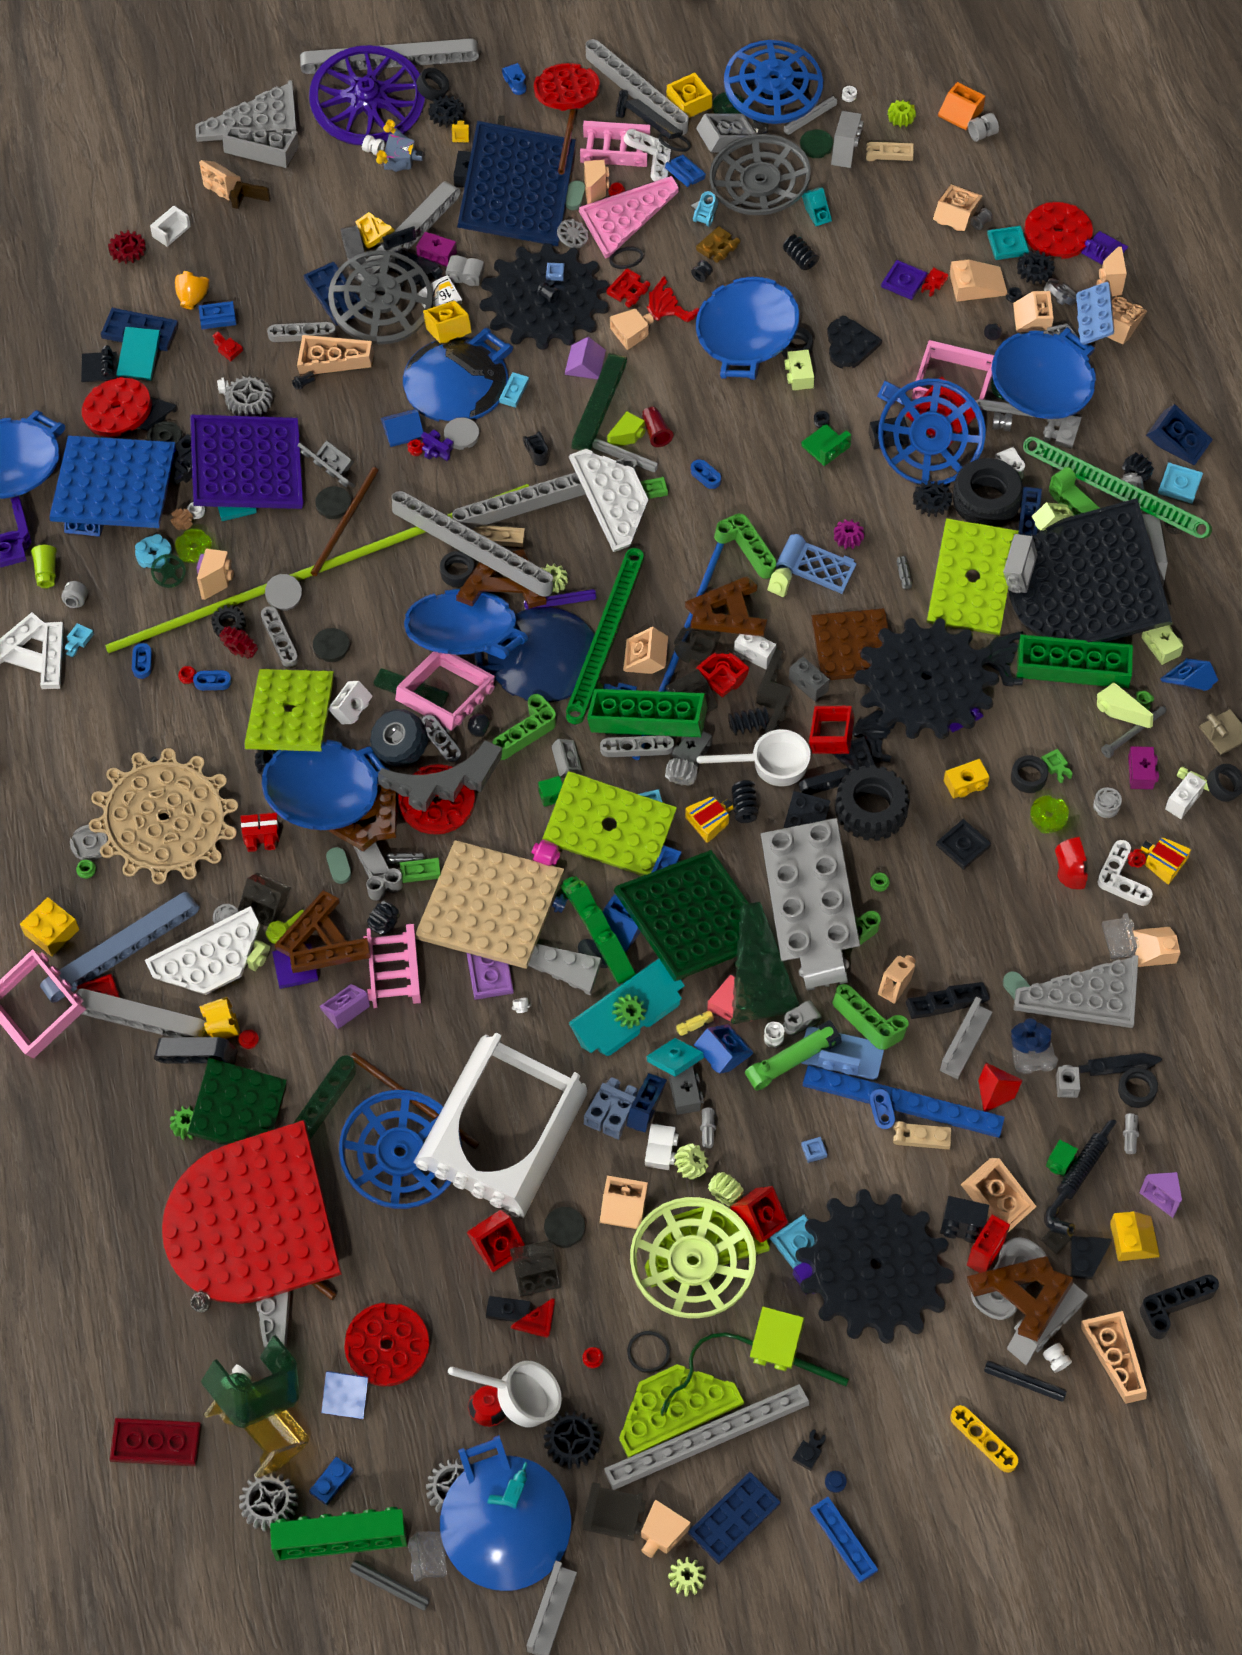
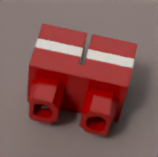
M277 813L260 814V822L258 814L240 816L242 837L248 852L257 851V844L264 843L266 850L276 849V843L279 842V819Z

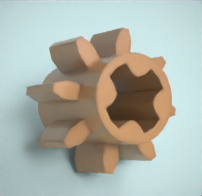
M177 508L171 513L173 516L171 523L176 529L188 530L193 525L191 522L193 515L186 508L183 510Z

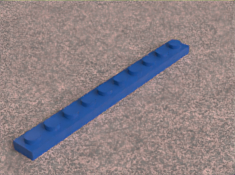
M809 1065L803 1081V1087L870 1104L872 1091L877 1088H883L889 1092L895 1111L1000 1138L1005 1118L1004 1116ZM877 1095V1100L882 1102L884 1097Z

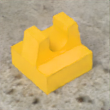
M464 121L452 124V142H469V125H464Z

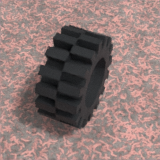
M224 605V609L218 608L219 612L215 610L211 622L214 633L218 637L224 629L222 622L229 618L236 621L235 625L231 627L232 629L235 627L238 631H245V617L242 610H239L237 606L234 609L233 605H230V608Z

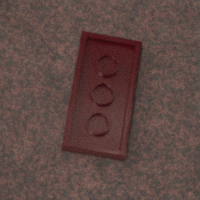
M115 1418L109 1460L110 1462L196 1466L201 1423Z

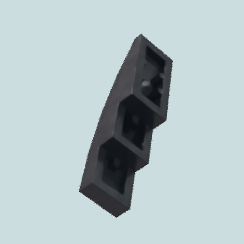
M984 982L948 986L946 990L928 992L926 996L908 998L905 1003L911 1019H917L971 1007L976 997L982 999L981 1003L989 1001L990 998Z

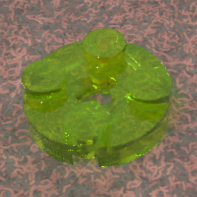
M189 529L184 531L181 537H177L175 548L181 561L196 563L199 561L200 555L205 553L206 549H212V542L209 535H206L203 530ZM193 543H196L197 547L191 548L189 546H192Z
M1046 795L1034 801L1030 809V820L1041 833L1057 832L1067 824L1069 809L1063 800L1059 798L1057 800L1052 798V796ZM1046 811L1049 813L1053 812L1054 814L1052 817H1047Z

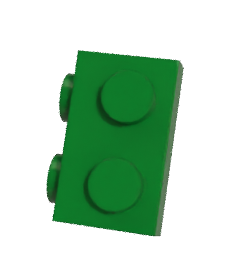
M824 425L801 442V446L823 466H826L850 448L851 434L846 430L841 435H838L828 425Z

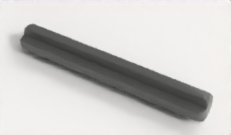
M357 1560L352 1563L350 1571L421 1610H426L428 1607L429 1598Z

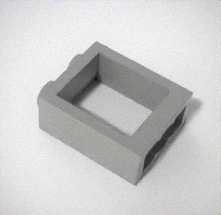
M1014 534L1003 573L1007 586H1009V591L1014 593H1027L1037 559V551L1032 536Z

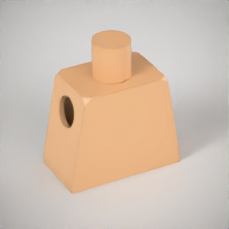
M632 309L611 316L610 329L623 346L629 350L649 335L648 325L653 323L654 320L650 313L641 316L637 309Z
M906 955L905 958L902 956L896 957L883 974L878 995L894 1004L897 1002L911 981L915 969L916 960L912 956Z
M655 1500L641 1531V1537L647 1541L641 1551L650 1558L654 1556L658 1549L667 1554L689 1531L691 1522Z

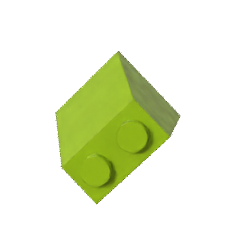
M762 1307L750 1353V1358L754 1359L753 1363L766 1366V1363L774 1364V1369L785 1372L787 1368L792 1369L805 1324L804 1317Z

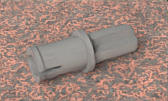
M712 1108L702 1109V1125L700 1130L702 1131V1146L704 1148H712L714 1145L716 1126L714 1125L715 1110Z
M1134 1114L1125 1115L1123 1136L1125 1137L1124 1150L1126 1154H1135L1137 1150V1137H1139L1137 1128L1138 1115H1135V1118Z

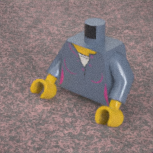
M389 119L383 129L385 132H391L392 134H389L385 151L380 150L376 154V162L378 164L384 163L385 170L398 172L404 169H411L414 160L423 161L424 151L416 150L415 141L409 139L397 128L394 129L395 122Z

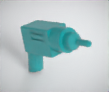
M527 1462L524 1463L522 1470H519L514 1475L513 1480L510 1479L504 1496L490 1495L488 1504L506 1505L516 1509L527 1480L525 1472Z

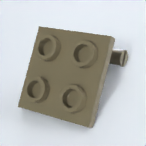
M1231 709L1218 716L1211 713L1207 716L1208 721L1199 725L1201 731L1220 755L1242 744V723Z

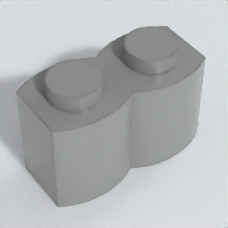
M450 256L446 276H449L452 283L479 286L484 273V262L474 258L467 259L462 256Z

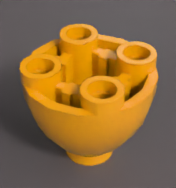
M183 271V274L177 275L175 277V290L181 302L180 306L185 309H194V306L206 295L210 285L209 279L193 276V273Z

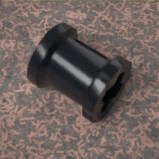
M546 281L542 282L537 289V295L544 296L550 303H554L560 294L559 289L552 288Z

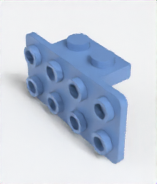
M1104 282L1076 294L1077 319L1082 345L1113 335L1114 321L1110 284Z
M807 1027L804 1038L819 1028ZM839 1033L842 1043L831 1049L828 1047L821 1050V1052L802 1062V1064L876 1080L884 1050L876 1048L868 1039Z

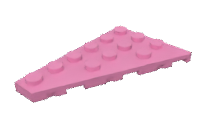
M670 176L579 207V213L606 259L679 192V187L673 177Z

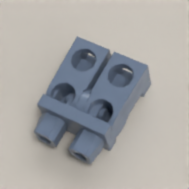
M611 1077L606 1084L602 1083L600 1090L586 1111L584 1125L597 1131H601L603 1128L604 1134L619 1140L627 1123L630 1107L637 1095V1088L628 1085L624 1092L618 1090L620 1082Z

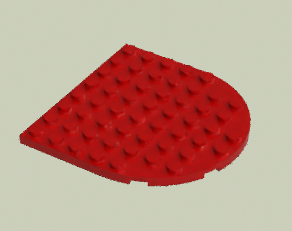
M304 1120L217 1148L193 1163L175 1184L163 1214V1244L172 1268L192 1290L218 1302L243 1304L267 1299L342 1275Z

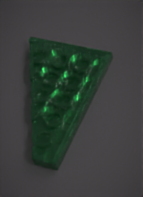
M761 902L744 904L740 908V937L737 942V961L735 965L737 971L733 988L732 1024L783 1015L800 1006L785 965L781 961L780 952Z

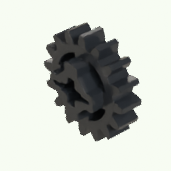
M445 95V98L439 96V100L433 99V103L429 104L430 120H433V124L439 123V127L445 125L448 128L449 124L452 126V124L464 118L463 102L460 103L459 98L454 100V96L448 98L447 95Z
M1038 250L1036 253L1030 251L1029 255L1024 253L1017 263V274H1021V279L1026 278L1027 283L1032 281L1034 285L1036 281L1039 284H1042V280L1048 282V278H1052L1054 273V261H1050L1051 256L1046 257L1045 252L1039 254Z
M928 480L927 485L922 482L920 487L917 486L913 493L915 509H921V514L926 512L928 517L931 514L937 517L938 513L944 515V510L948 511L952 503V493H949V487L944 488V483L938 485V482L935 481L934 484H931L930 480Z

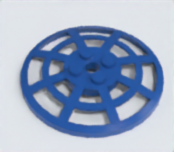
M764 40L751 43L741 48L732 56L725 69L724 88L729 101L745 116L763 123L781 124L795 121L805 116L817 105L823 89V77L818 63L804 49L789 42ZM767 45V49L757 51L750 56L744 53L752 48ZM774 45L787 47L797 52L792 54L785 50L774 49ZM768 53L769 59L760 62L755 59L759 55ZM775 53L789 56V58L785 61L776 59ZM805 56L813 64L817 74L808 73L805 64L799 58ZM737 57L745 60L740 68L739 75L729 77L734 60ZM796 61L803 72H794L790 65ZM749 63L756 66L755 73L744 74ZM776 75L778 78H771L770 76ZM794 78L804 79L800 90L793 85ZM754 79L757 88L753 92L747 86L746 80ZM809 79L818 81L817 91L811 101L803 95L807 89ZM740 82L744 92L749 96L744 103H741L734 95L730 84ZM788 90L794 94L789 98L780 100V95ZM764 92L773 95V100L762 98L759 94ZM797 99L805 105L796 112L781 115L782 105L790 104ZM755 100L764 105L774 106V115L762 114L748 107Z
M928 378L917 380L899 389L885 405L878 425L880 448L889 466L904 479L919 485L922 482L927 485L930 471L941 470L950 465L958 474L962 466L957 460L964 452L967 442L978 443L971 461L979 459L985 443L986 428L984 417L975 399L960 386L942 379ZM933 385L932 396L920 397L911 402L905 394L916 387ZM946 387L955 391L966 402L957 408L950 401L939 397L940 388ZM900 398L905 407L898 414L895 425L884 423L890 407ZM931 402L929 412L919 414L914 407L921 403ZM938 403L947 406L953 412L947 417L937 413ZM970 407L973 409L978 421L979 436L968 435V427L963 413ZM908 411L914 418L910 428L900 426L902 418ZM956 418L960 421L962 434L952 432L950 423ZM933 429L935 437L928 438L926 430ZM883 430L893 432L894 443L899 454L892 459L889 457L884 444ZM899 433L909 435L911 445L904 450L900 444ZM951 441H960L961 445L958 451L952 456L946 448ZM915 450L924 454L923 464L915 462L908 455ZM941 453L946 459L945 463L930 466L931 455ZM904 459L911 466L921 469L922 480L907 475L896 464ZM957 474L950 478L939 480L937 484L944 483L945 485L954 482Z
M409 1090L381 1092L360 1103L347 1118L339 1141L341 1167L352 1187L369 1201L393 1209H408L427 1204L439 1197L452 1183L446 1180L438 1189L431 1182L435 1177V1173L430 1172L425 1176L414 1163L423 1146L422 1140L429 1135L437 1118L429 1123L420 1115L408 1112L409 1101L414 1100L425 1104L438 1114L442 1111L443 1106L426 1095ZM401 1099L400 1111H391L376 1117L369 1108L373 1104L384 1100ZM363 1112L369 1123L362 1131L358 1143L346 1140L351 1125ZM399 1118V1124L396 1128L386 1131L381 1124L382 1121L387 1119ZM407 1119L416 1121L425 1128L417 1134L406 1128ZM374 1128L380 1135L376 1146L364 1144L367 1135ZM459 1132V1141H460V1145H461V1148H462V1142H461V1137H460V1132ZM401 1147L405 1150L406 1154L397 1156L394 1150ZM345 1149L357 1151L358 1163L364 1174L355 1180L346 1163ZM363 1152L375 1154L378 1164L368 1170L365 1164ZM382 1171L393 1175L392 1186L382 1183L375 1176ZM413 1174L419 1181L411 1186L400 1187L402 1176ZM370 1181L377 1187L391 1192V1203L371 1196L360 1186ZM425 1187L432 1194L417 1202L399 1204L400 1193L413 1192Z

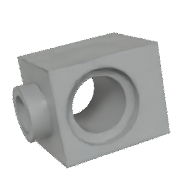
M1071 1065L1058 1067L1056 1073L1057 1097H1078L1080 1092L1079 1067ZM1064 1078H1069L1072 1082L1068 1083L1064 1081Z

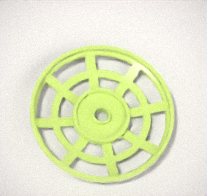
M685 1197L662 1204L644 1218L632 1240L630 1265L637 1287L654 1306L678 1317L704 1318L727 1310L744 1295L754 1276L756 1250L748 1227L734 1211L710 1199ZM686 1206L704 1207L701 1220L684 1219L676 1222L671 1210ZM712 1211H717L729 1218L740 1231L728 1237L721 1228L709 1222ZM663 1215L668 1226L657 1235L653 1244L641 1240L648 1226L656 1218ZM699 1226L697 1236L690 1235L684 1237L679 1228ZM707 1229L716 1233L723 1241L713 1246L710 1241L705 1239ZM672 1232L676 1242L671 1246L670 1250L659 1247L662 1240ZM743 1238L747 1243L749 1251L748 1270L736 1269L737 1256L734 1244ZM638 1248L650 1252L649 1267L652 1276L643 1280L640 1279L637 1269ZM727 1248L730 1255V1267L718 1265L717 1254ZM656 1255L668 1259L669 1269L660 1273L657 1272L655 1265ZM690 1256H695L699 1262L696 1265H690L687 1259ZM714 1274L727 1275L724 1282L714 1290L709 1282ZM674 1277L681 1283L679 1292L676 1293L669 1289L663 1281ZM733 1277L744 1278L745 1282L739 1292L729 1302L723 1304L718 1295L729 1286ZM657 1284L664 1293L676 1299L673 1309L664 1306L653 1298L646 1290V1287ZM701 1285L706 1292L702 1296H686L689 1286ZM711 1300L716 1308L703 1313L681 1312L684 1302L698 1303Z

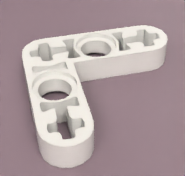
M629 129L623 137L624 142L633 148L653 155L651 179L655 182L666 178L668 170L665 168V164L670 160L671 149L662 145L658 138ZM644 141L649 142L651 146H647ZM657 160L663 161L664 165L660 164Z
M1119 840L1114 844L1099 874L1098 886L1135 904L1146 906L1152 898L1151 889L1120 875L1127 861V856L1131 851V846L1127 841ZM1122 847V848H1124V851L1122 852L1121 856L1119 857V856H1117V855H1118L1119 849ZM1115 861L1120 867L1117 869L1111 868L1109 863ZM1108 873L1111 874L1110 880L1108 881V883H1105L1104 880L1106 879ZM1120 885H1128L1130 887V891H1122L1120 889ZM1142 893L1146 894L1144 899L1140 898V895H1142Z

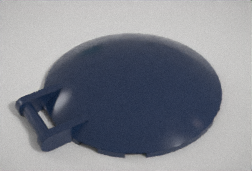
M537 607L515 614L516 624L514 629L526 633L528 641L518 645L509 652V656L505 659L488 654L489 666H483L482 652L474 653L475 665L494 675V679L509 694L524 698L525 701H528L531 695L539 694L548 703L571 697L594 638V633L582 619L568 611L551 607ZM507 639L500 645L505 647L512 640Z

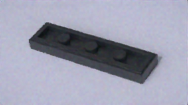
M633 99L626 101L625 106L668 139L681 137V130L641 100Z

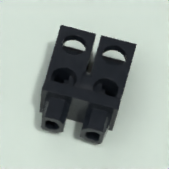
M189 434L175 444L176 449L171 469L172 473L170 474V480L175 485L182 480L187 483L192 478L191 436Z

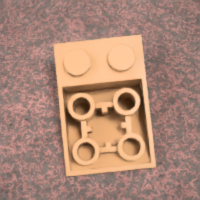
M1115 297L1112 300L1114 334L1107 337L1124 344L1129 340L1147 310L1138 304L1127 302L1123 297Z

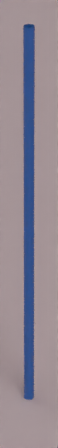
M717 542L696 597L705 594L724 544ZM690 612L659 688L660 692L667 691L688 638L693 614ZM632 756V758L635 759V760H639L640 757H641V756Z

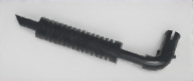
M1116 1120L1108 1121L1100 1134L1093 1133L1057 1187L1059 1195L1044 1214V1223L1050 1229V1232L1061 1233L1069 1237L1073 1236L1072 1233L1075 1232V1225L1057 1218L1058 1210L1066 1198L1073 1199L1108 1146L1107 1136L1117 1123Z

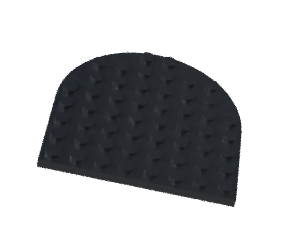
M1138 498L1063 518L1045 528L1046 530L1040 531L1036 535L1033 534L1037 559L1027 593L1009 591L1010 601L1017 617L1036 636L1086 640L1087 642H1107L1173 624Z

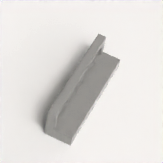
M978 997L972 1003L941 1063L940 1071L956 1079H959L992 1016V1011L980 1006L982 999Z
M555 1561L526 1645L527 1652L535 1655H550L577 1576V1572L563 1568L561 1562Z

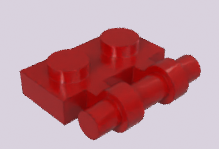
M626 269L607 289V295L619 302L624 298L628 299L625 305L630 308L639 301L641 295L648 291L651 284L648 281L642 284L640 282V275L630 269ZM633 288L636 289L635 293L631 292Z

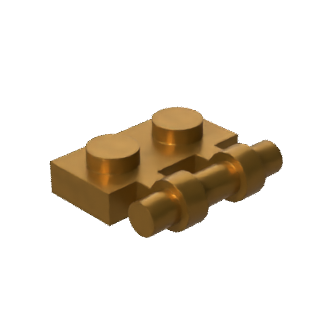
M718 226L696 245V250L708 259L714 255L713 260L718 263L720 260H724L730 251H734L737 248L740 240L739 238L731 240L732 235Z

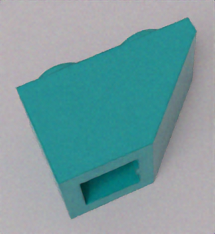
M814 188L805 191L802 195L804 206L814 225L819 226L831 222L832 219L824 189Z

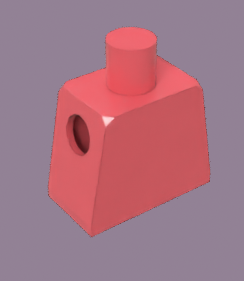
M732 975L725 980L708 1000V1011L732 1023H737L742 1016L752 1021L758 1013L750 1007L753 1003L752 994Z

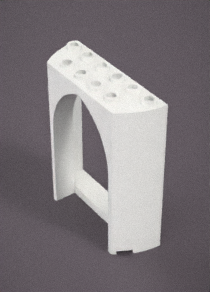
M494 1033L493 1037L484 1035L480 1038L414 1163L423 1171L429 1170L435 1173V1176L441 1180L447 1179L453 1182V1185L459 1189H467L476 1198H484L490 1201V1204L494 1207H502L508 1210V1213L512 1216L524 1218L587 1095V1087L585 1083L581 1084L579 1081L580 1075L574 1072L572 1077L569 1078L500 1043L501 1035ZM494 1056L564 1091L538 1143L522 1161L500 1171L482 1172L476 1171L470 1165L462 1151L458 1132L459 1120L491 1057Z

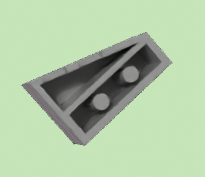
M842 111L834 137L831 165L851 168L855 147H858L864 121L861 120L862 114Z

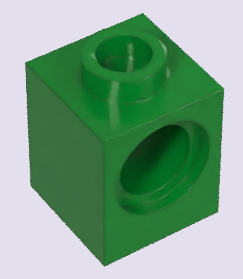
M560 776L538 782V792L544 807L556 804L564 783L561 781Z
M1059 1140L1048 1158L1046 1167L1054 1174L1065 1176L1078 1149Z

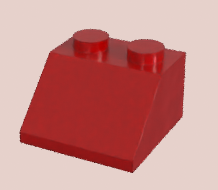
M773 1186L755 1188L730 1206L731 1210L748 1227L751 1236L760 1243L788 1224Z
M499 1210L467 1231L475 1249L492 1272H495L527 1250L510 1216L502 1210Z

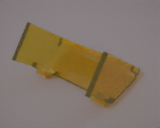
M257 1381L222 1390L203 1414L205 1418L219 1414L226 1424L235 1425L240 1423L263 1450L264 1453L260 1457L261 1466L254 1474L256 1478L279 1470L303 1450L309 1442V1438L266 1386Z

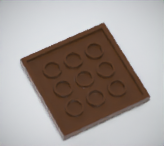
M885 609L811 615L819 671L830 680L854 678V674L857 671L868 669L870 664L860 657V651L864 647L880 648L882 646L878 633L883 628L888 629Z

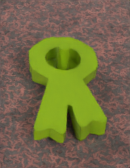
M303 909L286 923L281 921L270 923L266 930L268 940L276 944L304 912Z

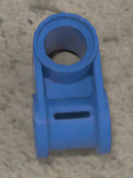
M516 63L502 68L503 77L512 92L516 95L525 93L527 89L524 83L525 75L520 65Z

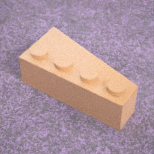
M302 335L297 362L299 375L301 376L308 371H311L313 374L369 368L372 366L374 355L372 341Z
M1123 1311L1081 1321L1083 1333L1125 1404L1146 1399L1147 1390Z

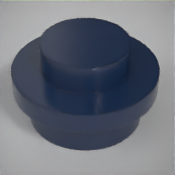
M563 894L560 897L556 896L551 907L555 908L553 911L555 913L557 911L562 913L568 899Z
M831 1471L825 1477V1486L830 1492L839 1493L846 1487V1477L839 1471Z

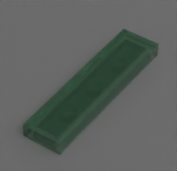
M381 668L373 681V686L396 694L397 686L406 677ZM424 683L414 691L417 695L443 708L449 697V692Z

